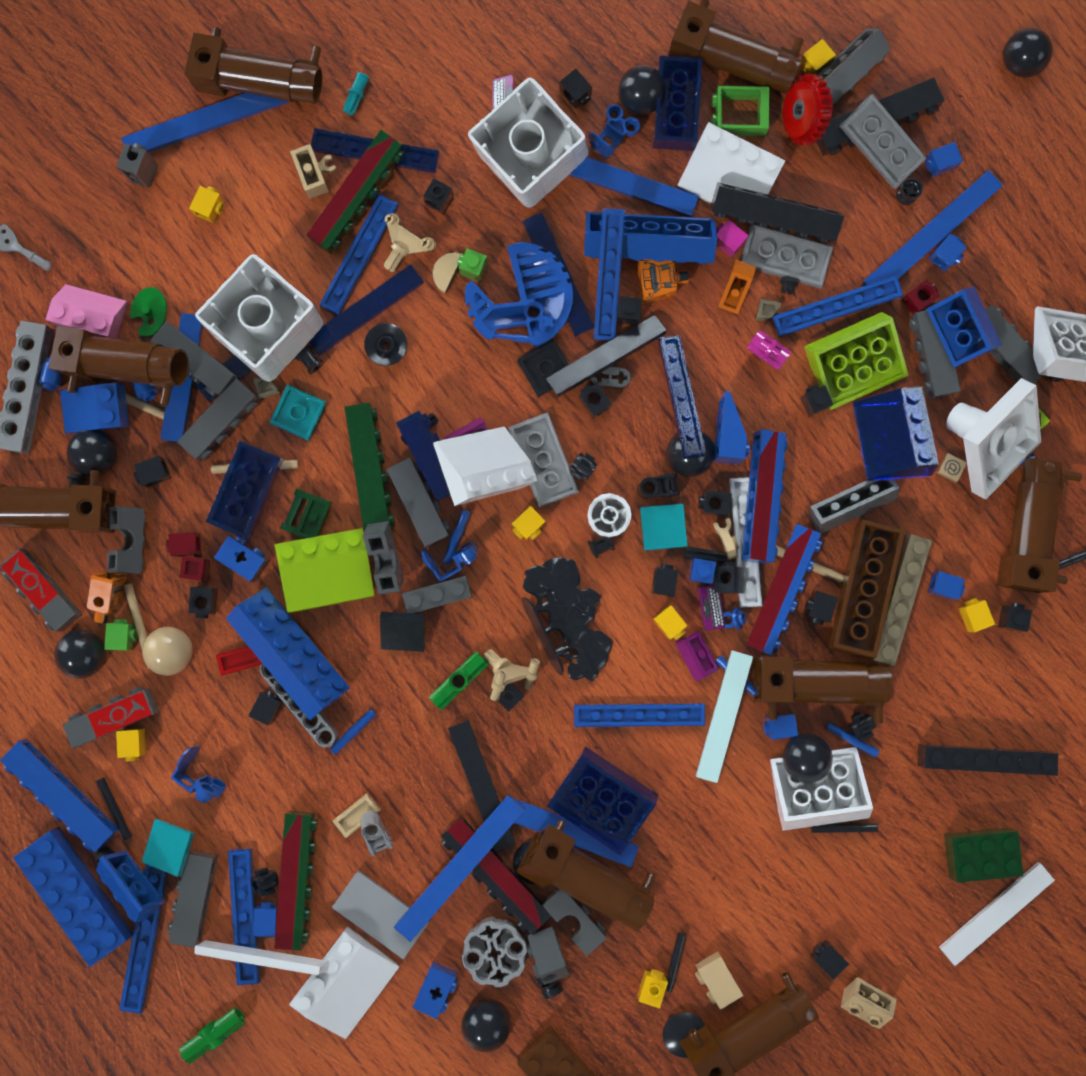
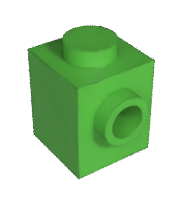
M468 248L465 254L461 253L457 262L460 275L478 282L481 281L488 264L486 255Z
M114 619V623H106L104 650H133V644L137 639L135 624H127L128 620Z

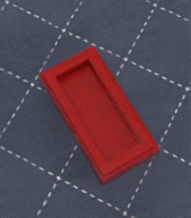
M249 646L216 655L221 676L262 664Z

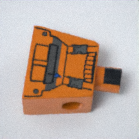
M648 259L638 261L637 267L642 305L675 296L677 285L688 283L687 270L675 272L674 261L665 260L657 262Z
M107 570L91 575L87 608L95 611L93 621L107 623L109 613L119 609L128 575L107 573Z

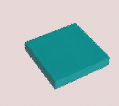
M287 384L269 423L310 441L327 402Z
M683 504L640 507L644 551L687 547Z
M155 819L142 863L177 877L182 876L195 833L164 820Z

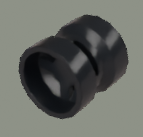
M915 178L905 180L896 192L898 202L902 205L913 204L922 194V183Z
M535 976L537 984L541 985V993L544 999L552 998L564 990L562 983L558 980L544 985L542 978L537 979Z

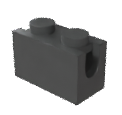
M125 143L116 167L129 182L150 188L158 164L144 146L134 143L132 147L130 144Z
M553 927L528 935L530 944L526 945L530 958L534 957L536 964L532 966L536 978H542L544 985L569 976L560 943Z

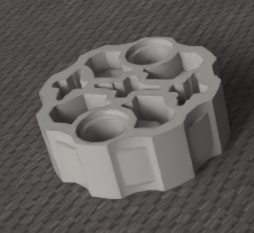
M492 916L482 919L479 924L470 928L464 940L462 961L464 968L468 969L474 981L481 985H494L497 988L508 985L509 981L522 973L525 967L527 942L525 936L521 934L514 922L509 919H496ZM486 926H490L493 929L492 934H489V931H485ZM501 930H503V933L500 935L501 942L499 943L498 936L501 933ZM492 942L494 944V948L496 949V951H498L497 960L496 956H494V953L491 952ZM513 942H520L523 947L515 951L510 945ZM474 952L478 954L479 959L477 961H470L467 955ZM489 961H491L492 967L490 968L489 972H486L487 969L490 967ZM497 970H501V973H504L503 977H499V974H496Z

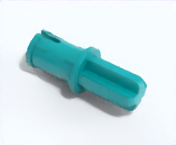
M357 72L352 87L348 89L349 95L343 106V112L347 115L353 116L360 100L364 98L363 93L370 79L366 74Z

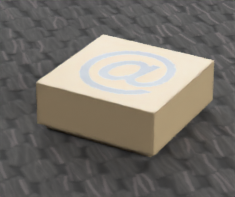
M946 453L936 473L956 483L967 462Z

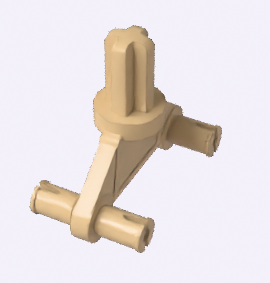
M392 213L385 216V222L387 223L391 242L393 243L391 245L393 250L384 263V267L387 270L394 272L404 256L407 257L413 253L432 251L436 248V242L433 238L426 237L420 239L402 227L401 219L398 215Z
M492 649L484 653V659L494 667L491 700L497 701L500 699V694L504 691L506 684L524 678L523 687L527 690L532 689L533 682L539 674L537 669L540 661L538 659H531L530 666L524 667L512 664L507 658H500Z

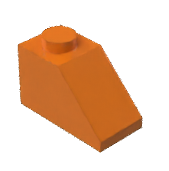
M735 260L718 305L719 308L736 314L739 313L753 280L756 266Z

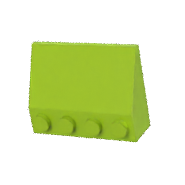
M883 312L804 346L809 365L819 387L825 385L834 405L829 408L830 410L909 376L894 320Z
M362 528L274 544L287 613L375 596Z

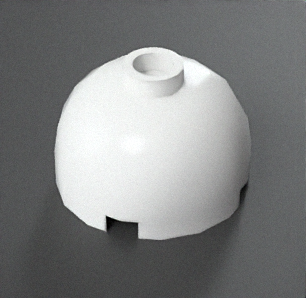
M612 493L602 494L595 498L589 506L588 522L593 531L600 536H618L626 530L630 523V506L625 499Z

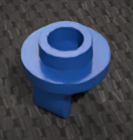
M734 608L733 612L723 613V617L730 616L732 618L731 624L725 625V628L735 627L739 630L746 623L745 613L741 612L740 608Z

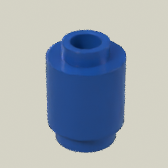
M46 358V362H43L38 383L45 390L55 391L56 388H61L64 375L50 370L51 358Z
M131 382L139 400L150 401L156 397L158 388L148 384Z

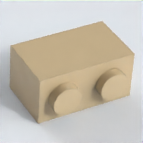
M718 951L695 964L698 970L695 975L701 985H707L709 991L706 994L713 1005L717 1003L719 1008L722 1009L743 996Z

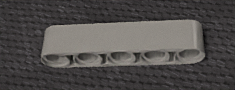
M262 663L260 673L316 743L321 747H329L334 744L338 739V732L327 717L321 712L317 715L318 723L311 725L307 716L300 708L295 706L293 699L287 692L282 690L281 685L273 675L268 673L267 668ZM323 731L331 733L332 740L330 742H325L322 739Z

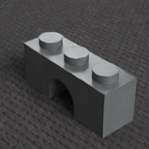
M110 507L109 529L118 530L123 534L124 545L120 550L108 551L107 573L141 574L144 566V559L142 557V548L145 544L143 526L146 521L144 508Z
M389 521L368 524L363 534V539L368 556H374V579L378 593L400 592L404 577Z
M466 576L402 593L407 613L413 614L473 598Z
M556 888L542 901V906L556 922L567 915L575 916L580 921L578 929L571 935L572 940L586 956L607 939L604 932L607 929L598 919L594 921L590 916L592 912L584 903L580 905L575 898Z

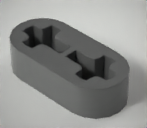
M609 367L602 372V375L609 376V379L602 378L601 382H597V378L592 377L590 381L593 385L598 383L602 388L623 389L628 386L631 376L629 371L624 368ZM619 373H623V377L627 378V380H623V383L620 384L618 379H611V377H618Z

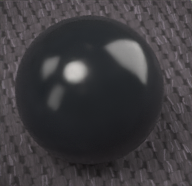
M1024 28L1015 32L1007 40L1003 49V62L1006 68L1012 74L1022 78L1038 75L1051 61L1053 55L1051 39L1044 31L1037 28Z
M648 65L634 66L627 70L620 80L618 88L619 99L622 105L633 114H650L656 111L665 99V80L654 67Z
M685 429L679 431L671 438L667 446L666 456L670 467L676 473L685 477H696L702 475L711 467L715 457V448L710 437L704 432L697 429Z
M102 430L79 431L70 439L67 445L66 453L69 464L76 472L84 476L90 477L91 470H98L99 476L110 471L117 460L116 444L112 437Z
M71 631L58 641L54 651L55 663L66 676L76 679L88 678L97 673L104 664L106 658L104 643L91 631Z
M803 733L793 737L786 744L783 751V764L788 774L795 780L802 783H815L822 780L830 772L833 764V754L830 746L823 738L815 734Z
M489 999L479 1000L470 1005L463 1015L461 1022L462 1035L467 1044L474 1050L479 1052L495 1051L504 1045L510 1035V1016L500 1003Z

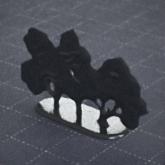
M558 558L552 572L539 565L529 568L525 571L526 578L524 579L523 589L535 595L538 600L536 607H534L528 598L523 597L522 604L550 663L559 675H563L564 668L559 656L565 657L570 661L568 675L571 679L579 680L585 677L590 681H594L598 677V670L606 666L608 653L611 651L613 644L612 639L603 632L588 629V622L594 620L596 615L595 606L599 604L602 595L590 588L586 590L577 589L580 574L576 562L572 559ZM546 597L548 601L542 604V599ZM537 612H548L549 627H544ZM558 630L562 634L563 644L561 648H554L548 633ZM566 641H569V646H565ZM569 648L576 649L578 655H569V651L565 652V650ZM572 659H577L578 662L573 663Z

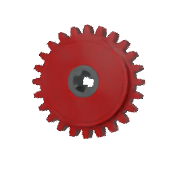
M803 74V76H799L798 81H793V85L790 87L784 100L782 115L785 132L788 133V138H792V142L796 143V145L810 146L811 144H816L817 140H821V135L826 133V129L830 124L833 110L831 89L827 87V81H823V77L817 74Z

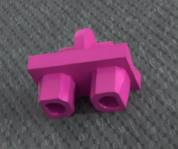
M761 330L758 331L746 348L776 370L780 369L791 351L779 344L778 341L772 339Z

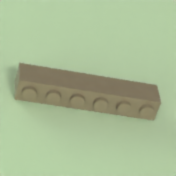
M913 534L904 536L877 658L871 661L887 666H895L932 540Z

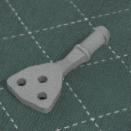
M3 224L0 226V251H16L26 256L30 262H34L42 267L43 270L48 271L52 269V264L48 260L38 256L36 252L23 248L19 244L16 234L7 225Z

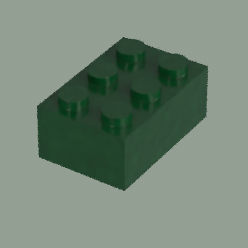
M1008 827L944 834L949 878L955 882L1024 876L1018 831Z

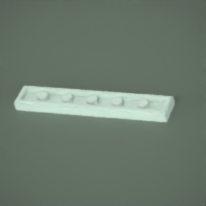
M731 650L696 772V777L715 783L718 782L753 656Z

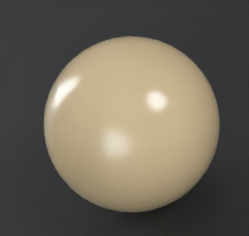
M161 627L154 630L145 639L142 648L143 660L147 667L154 673L164 676L175 675L183 671L190 663L193 655V647L189 637L182 630L174 627Z

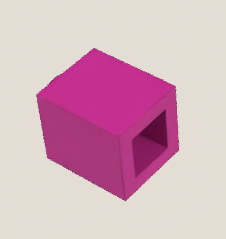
M730 220L725 225L720 223L716 228L717 246L732 258L746 242L748 235Z

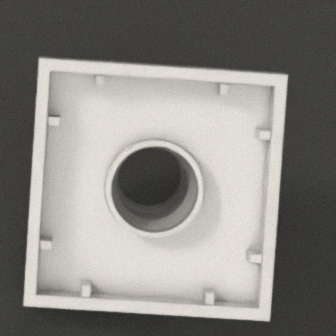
M1022 378L988 412L971 407L965 403H959L952 409L947 419V429L956 433L964 441L971 492L985 500L1041 443L1037 385Z

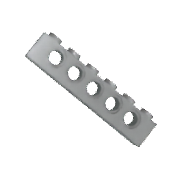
M20 321V326L16 329L17 341L11 353L13 361L7 373L8 386L3 393L4 405L3 410L0 412L1 450L29 455L42 392V385L38 382L43 362H46V358L49 357L54 329L47 325ZM34 341V347L28 350L29 343ZM30 362V368L24 371V365ZM25 383V390L20 392V386ZM21 404V411L16 414L15 409L17 405ZM17 425V432L12 435L11 429Z

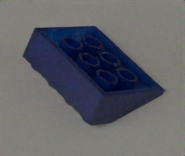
M922 386L899 388L853 402L867 481L924 477L934 474L939 463Z
M585 746L548 802L547 807L621 855L656 806L658 794Z

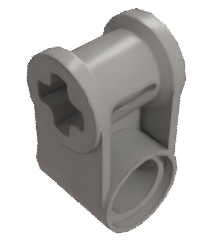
M372 811L364 813L360 820L361 833L372 857L376 856V853L379 851L394 848L391 836L380 816Z

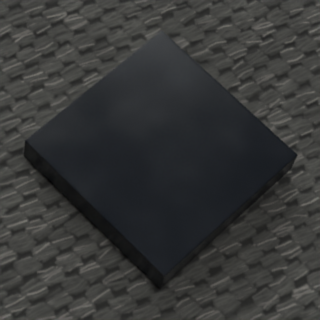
M554 339L517 360L538 398L552 391L546 382V378L569 365Z
M381 612V649L424 652L425 614Z

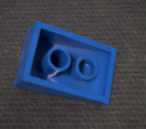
M109 383L79 387L76 389V393H69L67 389L60 390L65 434L77 433L82 430H107L130 427L125 384Z
M725 391L719 400L714 447L715 457L713 462L739 465L749 456L750 444H747V435L730 391Z

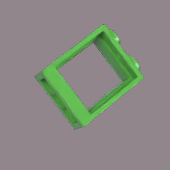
M718 86L716 93L712 94L711 106L715 107V114H712L711 124L735 136H766L769 129V87ZM722 100H757V125H723Z

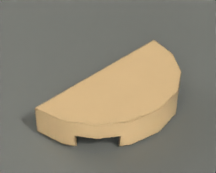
M459 253L445 254L434 265L432 272L434 283L444 294H446L458 269L457 262L461 255Z

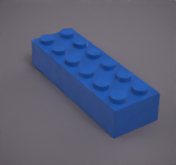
M586 212L584 256L599 258L602 213ZM625 214L621 258H629L636 261L648 259L657 262L666 260L678 263H714L717 245L715 219Z
M267 587L238 604L226 617V620L309 720H312L350 689Z
M59 827L47 832L13 857L89 968L133 936V932Z

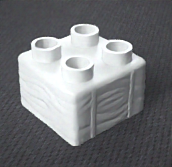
M531 77L523 81L506 99L499 103L468 132V137L480 158L516 198L528 208L536 205L588 156L584 133Z
M254 254L250 255L237 268L231 277L221 285L217 292L195 314L200 323L219 342L260 378L268 382L273 381L323 326V320L313 303Z

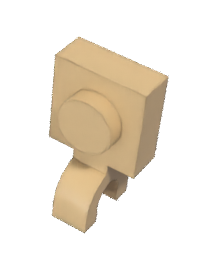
M730 518L725 519L727 525L725 528H720L717 522L713 524V527L721 538L728 559L731 560L737 558L736 549H739V545L735 536L731 537L729 534L732 530Z

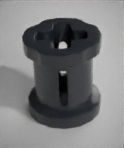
M310 346L303 348L295 357L297 361H301L306 366L307 372L310 375L318 371L324 364V361L322 359L319 360L312 352Z
M603 536L595 541L587 542L595 559L608 550H615L610 537Z

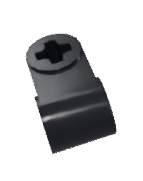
M677 473L643 479L637 486L638 495L643 499L679 496L680 491H677L676 484ZM644 483L652 485L653 492L651 494L643 491Z

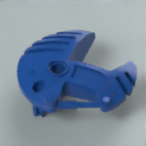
M518 242L507 245L521 301L494 305L473 281H470L465 288L466 307L468 305L471 307L468 310V315L470 319L472 317L475 318L473 325L487 340L490 341L494 338L514 340L515 342L531 343L533 347H539L556 336L565 325L572 308V283L568 284L569 274L568 272H563L564 265L561 261L556 262L554 260L556 259L554 254L541 251L544 250L541 246ZM531 309H537L540 314L533 318L528 315V312ZM526 327L529 336L496 332Z

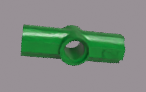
M475 651L429 698L442 711L489 664ZM459 674L464 677L465 684L462 687L454 685L453 678L455 675Z
M232 1008L216 1021L213 1020L208 1023L196 1036L184 1043L179 1048L182 1059L190 1065L207 1051L217 1048L230 1034L242 1027L246 1021L240 1009Z

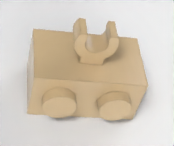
M311 144L290 151L308 198L311 199L328 193L329 190L323 173L333 174L337 171L335 165L331 167L326 166L328 162L333 161L331 155L324 156L318 162Z

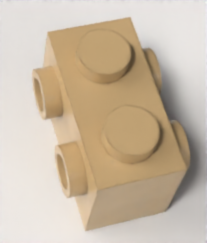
M857 977L844 988L840 1007L866 1021L871 1026L880 1029L893 1019L897 999Z

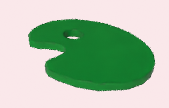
M147 287L141 290L134 298L130 309V317L132 319L143 318V323L138 330L140 336H154L165 323L167 303L164 295L158 289ZM154 318V323L149 325V320Z

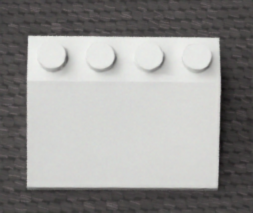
M708 122L677 187L699 196L698 198L710 204L717 182L769 194L785 160ZM747 221L750 224L754 223V221Z
M1039 306L1035 308L1033 358L1039 375L1086 382V315Z
M505 427L433 443L454 506L522 489L537 481L530 459Z
M857 747L832 750L833 764L830 772L822 780L815 783H802L792 778L784 767L783 758L770 759L777 808L783 831L870 818L873 806Z
M349 926L346 927L322 959L328 961V969L319 975L311 974L289 1004L307 1019L344 1039L349 1036L400 967Z

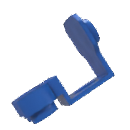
M612 104L607 108L606 127L598 136L592 131L588 133L591 147L606 159L610 155L612 156L613 151L622 142L625 135L633 137L638 134L640 123L636 118L622 119L623 109L617 104ZM615 113L618 117L613 119L610 115ZM632 126L635 130L630 132L627 130V127ZM604 137H610L613 140L612 147L603 140Z
M471 541L454 552L452 558L457 566L444 574L441 573L435 560L426 548H423L421 557L426 566L434 572L439 582H442L462 570L463 562L466 565L473 562L477 558L478 548L474 541Z
M197 745L192 748L189 747L182 754L171 779L188 792H195L197 800L207 803L212 797L217 798L222 795L226 784L222 780L211 778L208 775L194 781L185 774L189 764L200 750V746ZM182 779L189 781L192 786L183 783Z

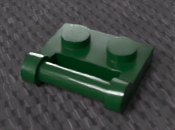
M296 489L294 492L295 498L280 529L305 539L317 537L322 530L332 502ZM303 499H306L308 502L297 528L292 527Z

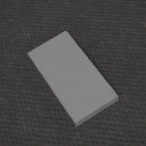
M873 94L869 95L839 126L893 189H896L926 159L925 155Z
M751 224L740 261L756 266V271L780 278L792 277L798 283L821 289L833 246Z
M548 412L508 427L510 435L531 461L537 481L530 484L538 508L579 493Z
M360 870L356 872L332 906L334 910L402 959L405 958L430 922L428 921L413 940L409 942L393 927L408 911L410 906Z

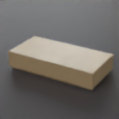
M366 793L332 822L342 835L347 838L361 827L360 820L364 813L369 811L378 813L381 809L372 797Z

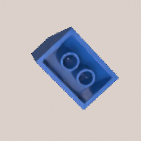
M975 287L963 289L926 309L953 367H957L1002 346Z
M126 850L105 855L99 859L96 871L100 875V880L109 887L114 899L123 906L127 916L135 923L146 920L165 902Z

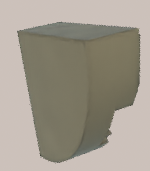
M760 299L755 321H765L772 318L779 310L781 303Z
M253 378L259 400L281 394L278 387L271 381Z

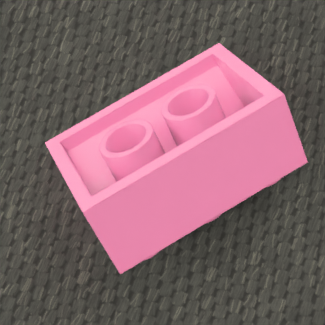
M65 284L52 298L46 320L55 326L84 329L100 337L117 339L128 301Z

